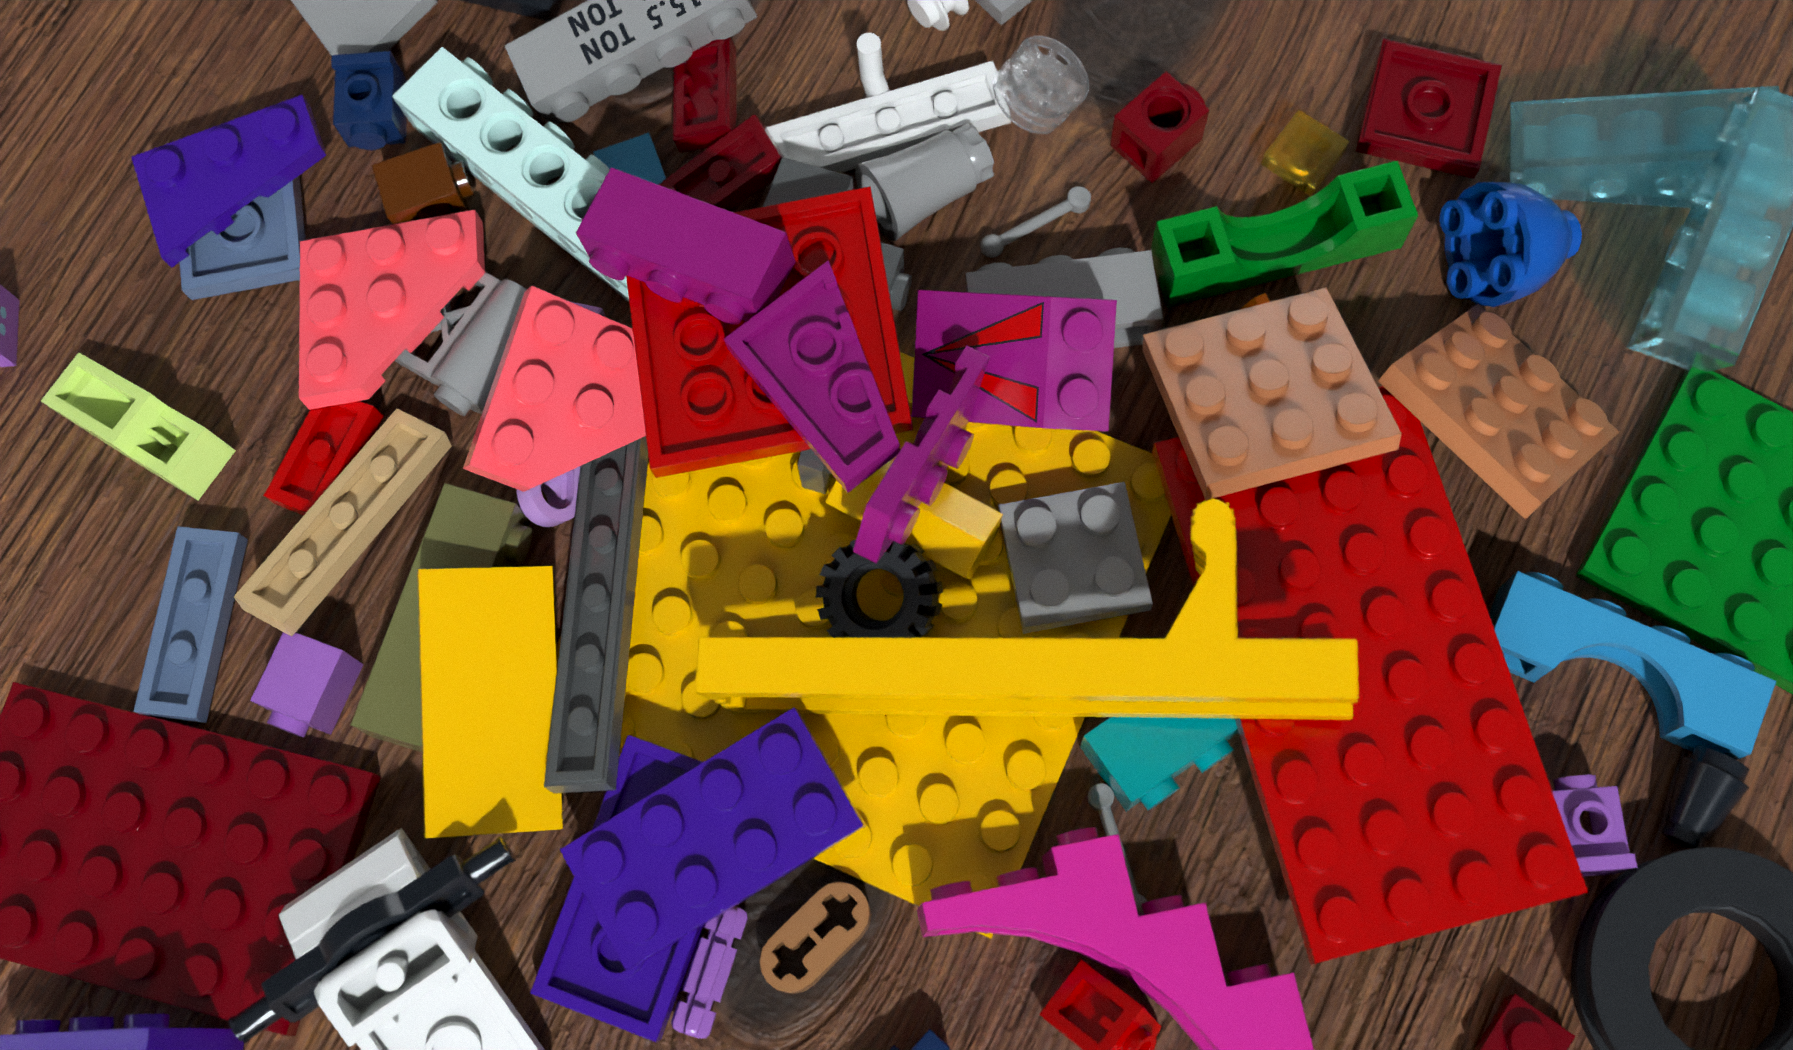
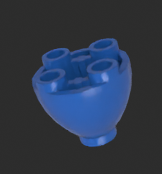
M1478 182L1463 190L1458 199L1447 201L1440 212V226L1445 233V255L1449 267L1447 272L1448 289L1458 299L1469 298L1475 304L1496 307L1509 304L1538 291L1551 280L1566 259L1576 254L1582 240L1580 223L1572 212L1561 210L1558 205L1539 191L1516 183Z

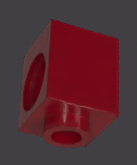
M1166 71L1114 116L1110 146L1152 184L1203 139L1209 109L1196 89L1185 83L1180 84ZM1165 120L1172 123L1174 127L1160 128L1152 122Z

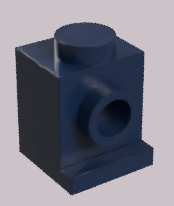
M390 51L332 55L331 66L335 71L333 125L347 146L364 150H378L385 145L406 143L407 117L392 96L407 80Z

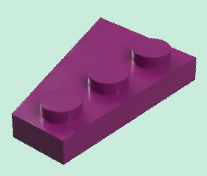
M829 260L724 338L730 353L847 493L900 452L899 442L873 374L868 366Z
M966 345L956 361L955 373L949 393L941 390L937 391L927 407L926 417L916 434L914 443L905 442L866 504L853 552L877 564L893 541L900 545L904 544L920 513L918 506L921 502L931 506L946 480L948 471L945 469L948 465L958 469L962 464L974 438V434L966 431L990 356Z

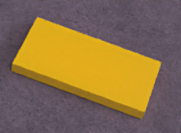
M553 566L418 569L424 839L563 829L562 793H552L544 787L557 676Z

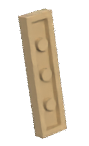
M396 409L234 595L241 608L292 637L452 447L446 433Z

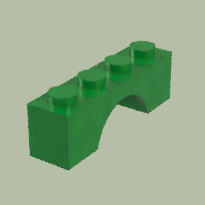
M1397 160L1338 175L1315 195L1291 207L1270 214L1254 217H1233L1224 214L1216 206L1156 221L1150 250L1157 279L1166 306L1169 308L1400 249L1411 231L1418 213Z

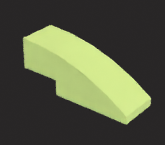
M79 352L41 400V402L198 501L236 451L204 426L170 408L151 393Z

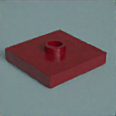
M1383 38L1376 60L1355 152L1393 161L1398 160V162L1474 179L1481 166L1502 65Z

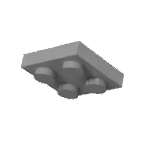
M1125 482L998 505V511L1003 514L1000 525L1023 634L1151 610L1153 605Z

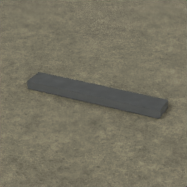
M646 436L580 467L544 787L552 793L616 790L648 466Z

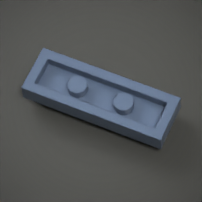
M177 526L133 712L155 718L207 723L235 599L234 595L236 594L248 541L240 533Z

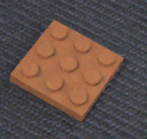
M1327 287L1143 334L1144 356L1205 500L1395 451L1399 448L1402 433Z
M1479 304L1394 362L1378 380L1383 387L1524 519L1528 518L1619 433L1608 422L1606 414L1596 403L1577 394L1559 377L1557 369L1550 361L1542 356L1533 354L1512 334L1511 328L1501 317L1487 312Z

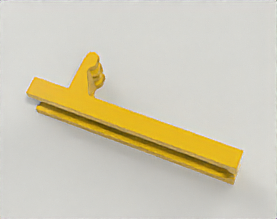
M1212 497L1211 500L1204 501L1201 504L1197 503L1198 507L1195 510L1193 509V517H1191L1192 524H1194L1191 526V542L1196 571L1201 576L1165 639L699 637L695 693L709 700H715V703L721 704L722 707L733 713H785L795 707L801 714L1352 720L1353 703L1358 701L1357 639H1238L1237 545L1234 525L1235 517H1233L1234 511L1229 508V503L1215 500Z

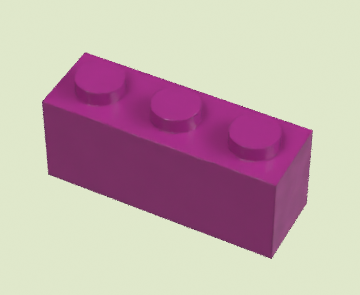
M612 167L576 231L577 237L590 257V265L605 276L615 280H624L626 275L645 282L651 291L672 302H681L684 297L704 305L705 309L714 317L733 325L740 324L741 320L748 321L775 301L796 262L786 232Z

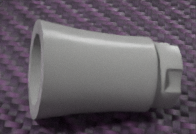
M968 123L952 132L945 130L921 143L893 154L858 163L855 167V177L858 189L871 186L878 228L889 240L896 241L925 218L949 203L974 191L977 184L993 177L994 160L985 139L980 136L975 126Z

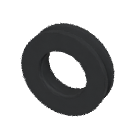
M1705 847L1687 849L1637 865V868L1630 869L1619 875L1595 898L1579 926L1571 960L1572 993L1576 1011L1582 1028L1594 1050H1695L1688 1047L1666 1027L1652 999L1649 976V963L1657 939L1674 920L1691 913H1715L1740 923L1762 943L1777 971L1780 1005L1772 1031L1753 1050H1793V873L1790 870L1766 858L1740 850Z

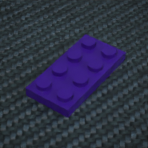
M793 707L561 848L560 852L625 970H630L856 833L866 825L797 708Z
M628 735L619 757L616 790L606 791L592 830L700 765L703 761ZM574 877L530 993L657 1042L662 1039L703 926L633 969L625 970Z

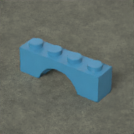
M1517 571L1499 587L1489 615L1510 673L1534 683L1553 670L1559 663L1566 660L1596 658L1614 663L1631 673L1649 693L1658 716L1660 738L1692 752L1696 745L1704 746L1735 760L1751 754L1776 681L1754 672L1755 666L1748 660L1727 653H1709L1691 645L1690 638L1678 630L1665 626L1648 627L1627 618L1626 611L1612 602L1602 599L1585 600L1564 591L1563 585L1558 580L1542 573L1526 572L1524 574Z

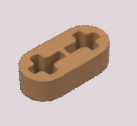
M844 882L830 883L818 890L769 938L762 948L760 966L761 973L767 983L778 991L789 994L805 992L814 986L868 930L871 910L870 904L862 891L854 885ZM833 897L840 903L846 902L850 897L854 899L857 905L851 913L857 921L855 926L847 931L841 925H837L822 939L816 931L830 916L828 910L824 907L827 901ZM811 937L817 945L805 955L802 961L808 969L805 976L798 979L794 975L788 974L780 979L775 972L781 965V961L776 955L777 951L784 945L795 951Z

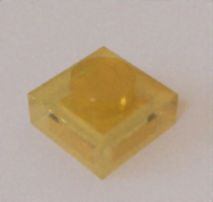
M1298 110L1265 152L1261 165L1309 196H1312L1344 155L1349 141Z

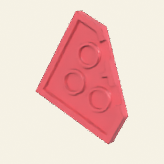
M476 210L300 241L299 399L309 410L370 399L386 381L382 376L385 370L404 350L412 353L442 321L444 316L440 311L462 287L469 291L485 274L483 222Z
M534 286L529 287L524 292L463 469L523 492L646 436L633 328Z

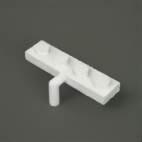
M865 33L857 40L860 78L867 98L766 128L785 158L843 173L855 169L858 163L893 154L921 143L945 130L952 132L968 123L975 126L978 132L1011 123V108L993 61L890 91L883 73L880 38L876 34Z

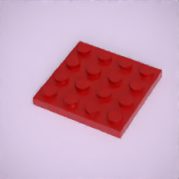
M871 186L734 212L786 232L796 262L778 298L829 260L894 432L897 434L913 431ZM626 275L649 465L656 478L811 449L728 350L724 338L747 321L741 320L738 325L726 323L711 315L704 305L684 297L681 302L669 301L651 291L645 282Z

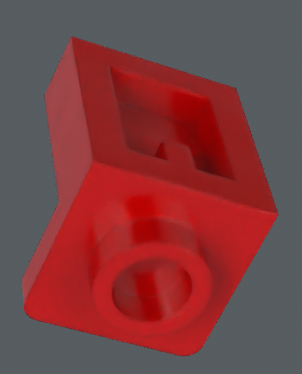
M1080 960L1039 1014L1081 1050H1154L1156 1036L1161 1029L1159 1023L1141 1004L1083 960Z

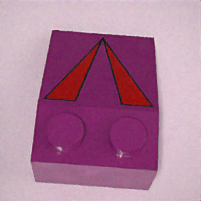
M918 290L911 416L925 418L927 407L937 391L941 390L949 393L955 373L956 361L967 345L990 356L969 422L1047 429L1109 431L1117 300Z

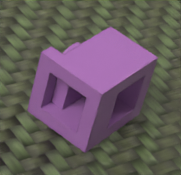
M1576 775L1553 780L1555 791L1552 792L1582 876L1614 875L1637 868L1635 853H1629L1618 787L1598 788L1595 775ZM1582 811L1589 812L1593 835L1585 832L1580 825Z

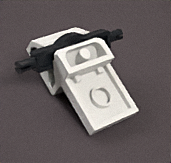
M400 828L285 905L279 914L296 960L261 984L265 996L237 1015L229 1018V1025L235 1036L240 1041L243 1040V1043H247L252 1037L282 1017L290 1023H295L320 1006L347 1045L350 1047L357 1043L361 1050H545L474 950L477 934L460 912L484 895L481 882L509 863L516 861L510 847L499 836L495 841L465 861L458 855H451L430 869L403 829Z

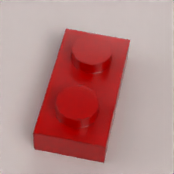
M361 401L311 409L263 496L278 506L304 516L371 439L384 416L374 406Z

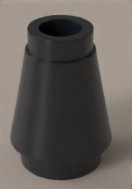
M1696 745L1690 758H1681L1665 818L1666 823L1661 834L1687 848H1703L1706 841L1710 840L1749 789L1744 783L1749 768L1723 753Z

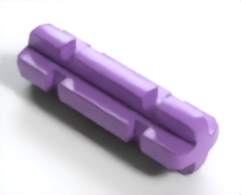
M734 906L703 925V928L709 929L706 939L699 937L682 988L688 994L685 1002L678 1000L671 1021L672 1028L676 1031L695 1038L706 1039L710 1035L717 1012L711 1011L714 1001L721 1002L738 950L732 948L734 938L741 940L748 920L747 912L741 908Z

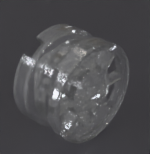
M1038 35L1025 39L1013 52L1011 58L996 72L993 79V92L999 107L1013 123L1032 133L1048 134L1060 126L1068 118L1069 114L1086 99L1089 92V79L1083 64L1067 46L1053 38ZM1037 46L1049 49V55L1042 54ZM1057 54L1063 57L1068 65L1064 66L1057 60Z

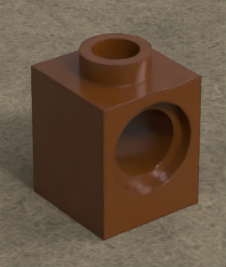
M441 142L371 165L386 215L392 225L469 211L466 197L475 195L469 174L462 160L452 163Z

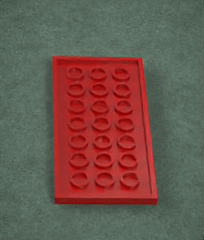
M1383 386L1378 387L1402 433L1398 450L1214 498L1215 500L1229 503V508L1234 511L1233 517H1235L1234 525L1237 545L1238 639H1357L1358 701L1353 703L1352 720L1235 718L1311 965L1588 893L1421 422ZM1179 437L1154 443L1152 453L1192 583L1195 587L1201 575L1196 571L1191 542V526L1194 524H1192L1191 517H1193V509L1195 510L1198 507L1197 503L1201 504L1207 500L1204 498Z

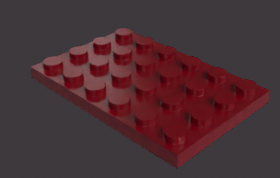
M13 682L0 714V959L229 1020L230 1017L237 1015L265 996L261 984L296 960L279 914L285 905L354 860L381 776L373 772ZM282 1017L264 1030L285 1036H296L301 1019L295 1023H290Z

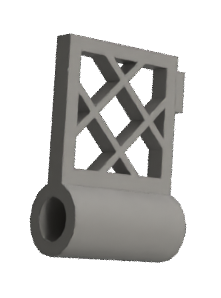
M486 272L475 284L482 288V291L470 306L451 311L449 301L440 311L444 318L431 332L442 330L443 343L428 363L415 356V351L409 353L407 350H404L395 360L398 364L438 386L439 388L434 393V396L449 409L462 416H465L470 409L480 414L483 412L524 292L527 290L511 280L504 279L501 281Z

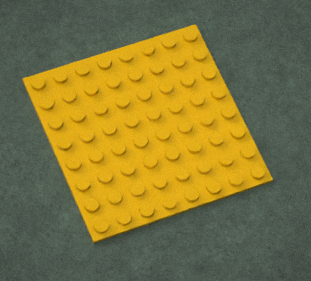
M900 352L912 415L914 357ZM911 416L913 431L896 434L900 450L905 442L914 443L916 434L925 418ZM968 422L966 431L974 434L973 442L958 469L949 465L945 469L948 473L944 483L998 511V505L1125 482L1143 564L1147 573L1171 516L1152 453L1097 431ZM801 451L658 478L654 476L648 464L619 757L627 736L631 735L705 762L784 714L733 713L722 707L721 704L715 703V700H709L695 693L699 637L832 638L827 632L832 627L829 620H820L817 609L824 608L823 597L816 598V586L824 584L825 577L819 574L824 564L832 563L835 559L832 554L839 547H846L850 545V541L857 539L861 522L825 503L836 482L834 476H832L826 494L802 487L797 465ZM1000 525L995 539L984 554L972 578H964L933 561L938 569L933 572L936 582L942 581L943 592L938 593L937 603H941L942 607L940 615L934 616L931 622L934 624L933 628L927 635L921 638L1119 639L1128 615L1023 634ZM874 569L865 574L860 580L857 587V601L862 611L870 618L881 621L889 620L897 614L902 606L903 589L899 580L892 573L882 569ZM560 636V638H559V640H558V642H557V644H556V666H557V667H558V658H559V650H560L561 636ZM801 714L866 825L813 859L918 907L923 902L932 901L931 889L947 884L970 881L972 892L999 887L998 875L1021 870L1085 717ZM975 932L989 939H992L993 936L990 933Z

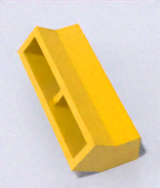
M896 457L849 493L836 480L825 503L861 522L866 504ZM944 483L939 495L931 506L922 502L918 506L920 509L918 519L905 542L910 545H918L924 550L923 556L962 577L972 578L984 554L997 535L1003 514Z

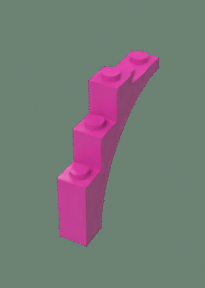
M1096 827L1060 834L1056 836L1059 846L1052 847L1042 856L1046 873L1045 878L1039 879L1037 868H1026L998 875L999 887L972 892L970 881L947 884L931 889L932 901L923 902L917 909L922 937L980 932L1029 937L1078 952L1127 978L1170 1013L1200 1050H1314L1294 973L1272 977L1269 965L1263 964L1228 972L1231 986H1226L1206 903L1184 907L1182 895L1160 898L1142 903L1144 915L1138 917L1119 834L1099 838Z

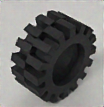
M855 539L850 541V545L839 547L832 554L835 558L832 563L824 564L819 574L825 577L824 584L816 586V598L823 597L824 608L817 610L820 620H829L832 627L827 632L832 638H921L927 635L933 628L934 624L931 622L934 616L940 615L942 604L937 603L938 593L943 592L942 581L936 582L933 573L938 569L933 560L927 561L922 556L924 550L916 544L910 545L904 542V544L900 545L893 541L876 564L853 552ZM874 569H882L892 573L899 580L903 589L902 606L897 614L889 620L881 621L870 618L862 611L857 601V587L860 580L865 574Z

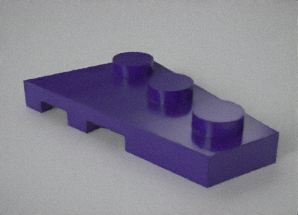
M303 95L137 154L131 158L161 258L173 268L189 256L185 250L211 230L218 235L235 222L231 217L233 214L258 196L269 198L327 155L311 107Z
M170 1014L125 1015L124 1029H114L115 1017H74L69 1019V1030L67 1032H60L61 1020L16 1021L15 1034L0 1035V1050H244L243 1040L240 1041L235 1036L232 1029L169 1028Z

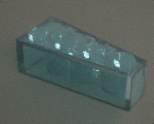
M1779 86L1510 102L1509 183L1526 185L1539 191L1549 199L1763 213L1783 155Z
M1762 86L1742 99L1740 103L1736 101L1731 102L1725 111L1716 132V139L1721 140L1722 143L1712 164L1707 163L1703 167L1694 184L1690 196V201L1694 203L1684 225L1678 228L1671 240L1665 256L1666 263L1644 305L1638 324L1626 348L1684 369L1694 367L1709 372L1736 364L1793 228V97Z

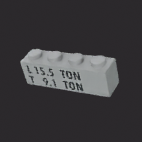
M588 0L504 46L531 105L548 122L550 121L556 125L560 122H571L582 117L589 110L590 106L611 95H621L633 90L638 86L642 78L663 67H674L682 64L691 57L693 51L716 39L723 40L736 35L744 28L747 22L758 16L750 0Z

